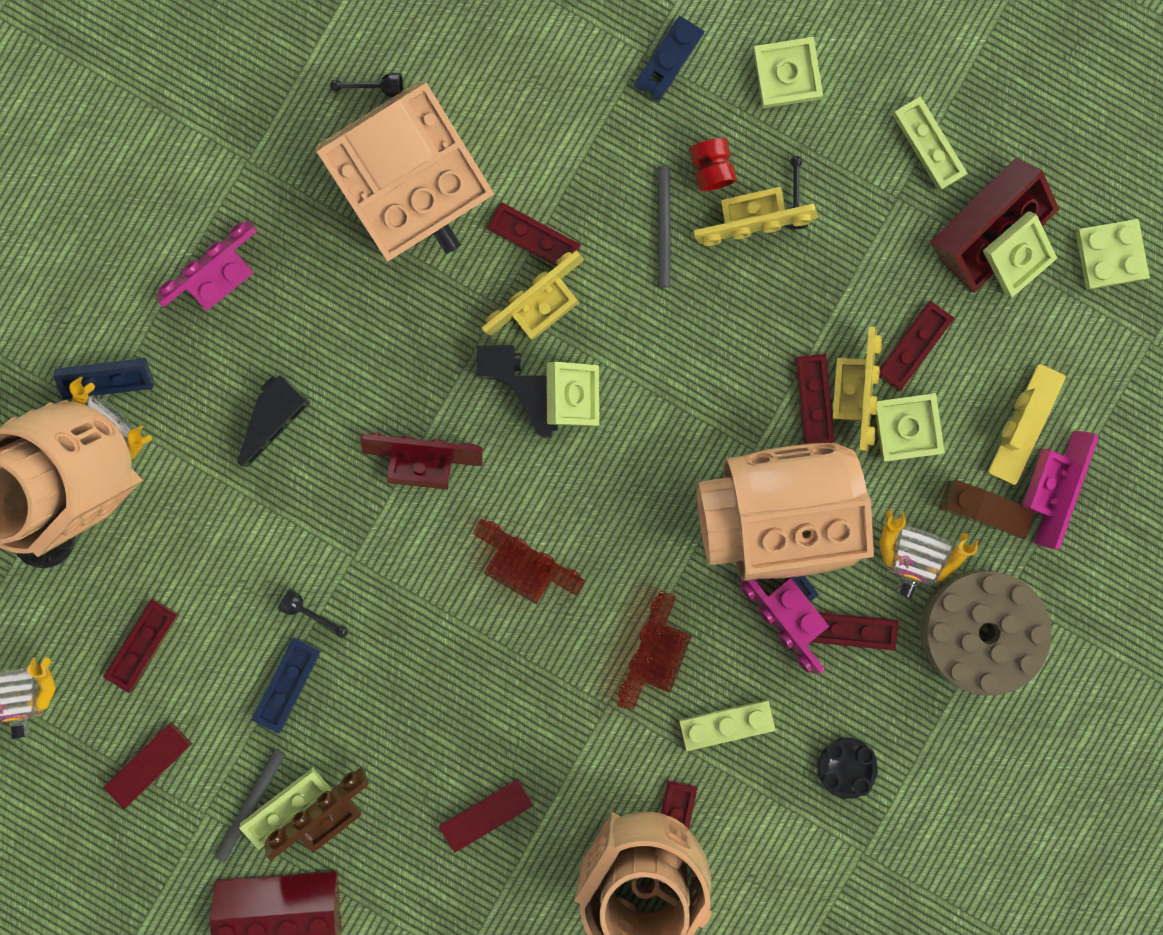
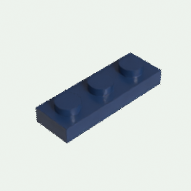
M146 358L57 368L53 375L63 400L72 399L73 395L70 392L69 386L71 382L79 377L83 378L81 381L83 387L89 383L95 385V389L88 394L89 396L153 389L154 379Z
M297 637L292 638L252 721L278 734L282 732L322 652L321 649Z

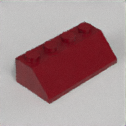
M1016 157L930 241L940 261L971 292L975 293L994 274L983 252L985 248L1028 211L1037 214L1043 226L1060 210L1043 170Z
M338 870L216 880L210 914L211 935H340L342 925Z

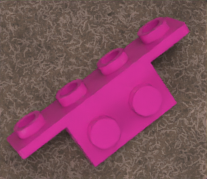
M250 220L245 224L243 222L238 223L229 231L230 236L224 241H216L205 251L206 255L198 262L193 260L182 269L183 274L174 281L170 279L162 284L158 289V303L165 307L187 289L208 311L254 272L235 249L257 232L254 224Z
M1074 430L1064 456L1051 450H1041L1022 505L1044 515L1034 541L1036 545L1054 550L1060 549L1099 438L1097 434Z
M739 577L738 580L742 584L739 587L742 593L749 600H754L761 608L758 610L760 616L769 625L773 624L779 631L777 634L779 640L788 649L792 648L797 654L798 658H796V661L800 667L807 673H822L825 670L806 645L827 629L829 625L792 578L787 579L767 596L755 580L742 581L741 577Z

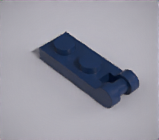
M679 15L651 60L637 78L634 87L640 91L646 90L652 94L651 98L660 102L700 42L705 31ZM655 74L663 80L658 84L651 80V77Z

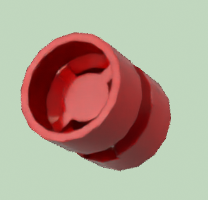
M726 138L703 141L689 148L692 165L698 168L695 177L699 191H713L737 182L734 165L728 162L731 153Z

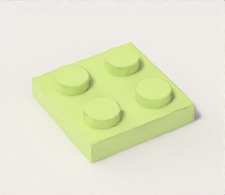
M814 37L753 47L762 108L822 99L823 91Z
M1030 211L983 250L1004 293L1010 297H1014L1057 259L1037 214Z
M1139 219L1088 227L1075 231L1086 290L1150 278Z
M547 362V424L600 426L599 365Z
M936 393L877 401V413L875 416L882 462L945 453Z

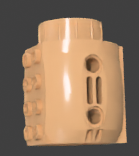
M66 399L55 404L50 402L44 407L36 410L33 409L18 418L13 417L0 427V548L15 553H34L39 557L108 518L143 481L132 469L129 446L115 423L104 414L87 405L69 402Z
M809 443L725 458L724 478L701 481L696 484L698 515L708 565L736 562L742 581L790 578L825 573L853 566L863 558L874 557L871 498L866 490L858 457L850 448L837 443Z
M611 812L580 864L574 901L580 904L581 919L587 935H694L698 927H705L712 914L710 910L711 875L705 853L695 836L678 820L656 812H635L623 816ZM684 861L692 868V877L689 885L688 870ZM640 877H649L654 882L650 886H642L637 880ZM632 880V890L638 897L649 899L657 895L670 904L655 912H640L634 904L622 897H616L613 892L624 882ZM660 881L666 883V884L669 885L671 888H669V887H667L666 885L662 884Z

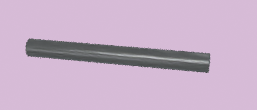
M669 166L658 167L659 288L670 287Z
M275 749L218 849L215 855L218 860L226 862L242 833L239 829L240 823L253 814L286 755L283 751Z

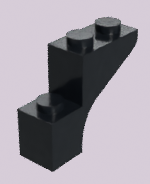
M514 345L477 346V377L479 379L497 380L511 387L538 434L542 438H552V431H558V425L547 424V375L515 376V371H521V353H515Z

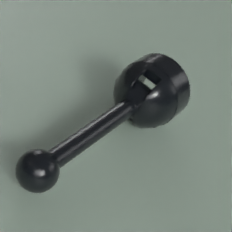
M389 73L382 78L381 82H340L335 79L331 81L330 88L335 92L341 89L380 88L385 95L394 97L403 91V77L401 73Z
M793 156L790 160V164L793 167V207L791 208L800 207L799 167L802 165V158L800 156ZM789 224L784 225V228L799 230L808 228V224L803 226Z
M290 588L277 610L288 615L302 612L334 630L340 638H344L348 634V629L345 626H337L303 607L302 596Z

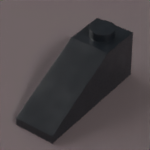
M281 375L277 378L271 377L261 387L263 392L257 398L237 463L242 467H249L311 403L291 382Z

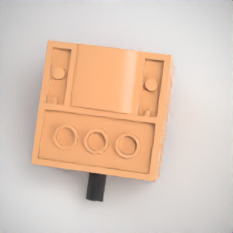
M418 81L316 146V152L387 262L432 233L445 254L455 251L461 246V243L448 223L494 195V192L427 82Z

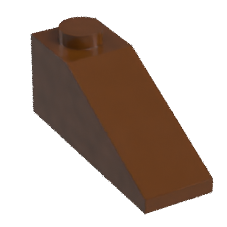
M958 480L948 481L939 506V510L1021 539H1026L1035 511L1025 508L1018 503Z

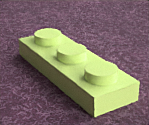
M921 96L892 114L938 191L968 174Z
M768 700L679 720L686 751L776 731Z
M311 768L240 823L239 829L260 850L265 846V841L274 830L282 829L291 822L297 812L306 810L316 802L323 792L331 791L332 789L316 770Z

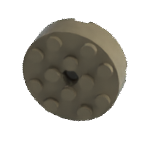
M973 570L963 572L944 581L930 595L921 615L920 641L932 668L949 683L974 694L1002 695L1024 686L1040 671L1048 656L1051 645V623L1042 600L1026 583L1016 577L1000 572ZM983 624H987L990 634L981 640L979 629Z

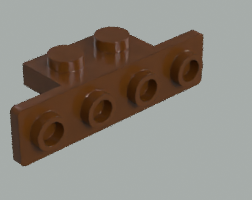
M361 767L355 772L346 774L331 791L323 792L316 802L306 810L297 812L291 822L282 829L274 830L265 841L266 857L270 861L273 860L298 839L314 853L359 818L361 810L351 798L368 786L366 771Z

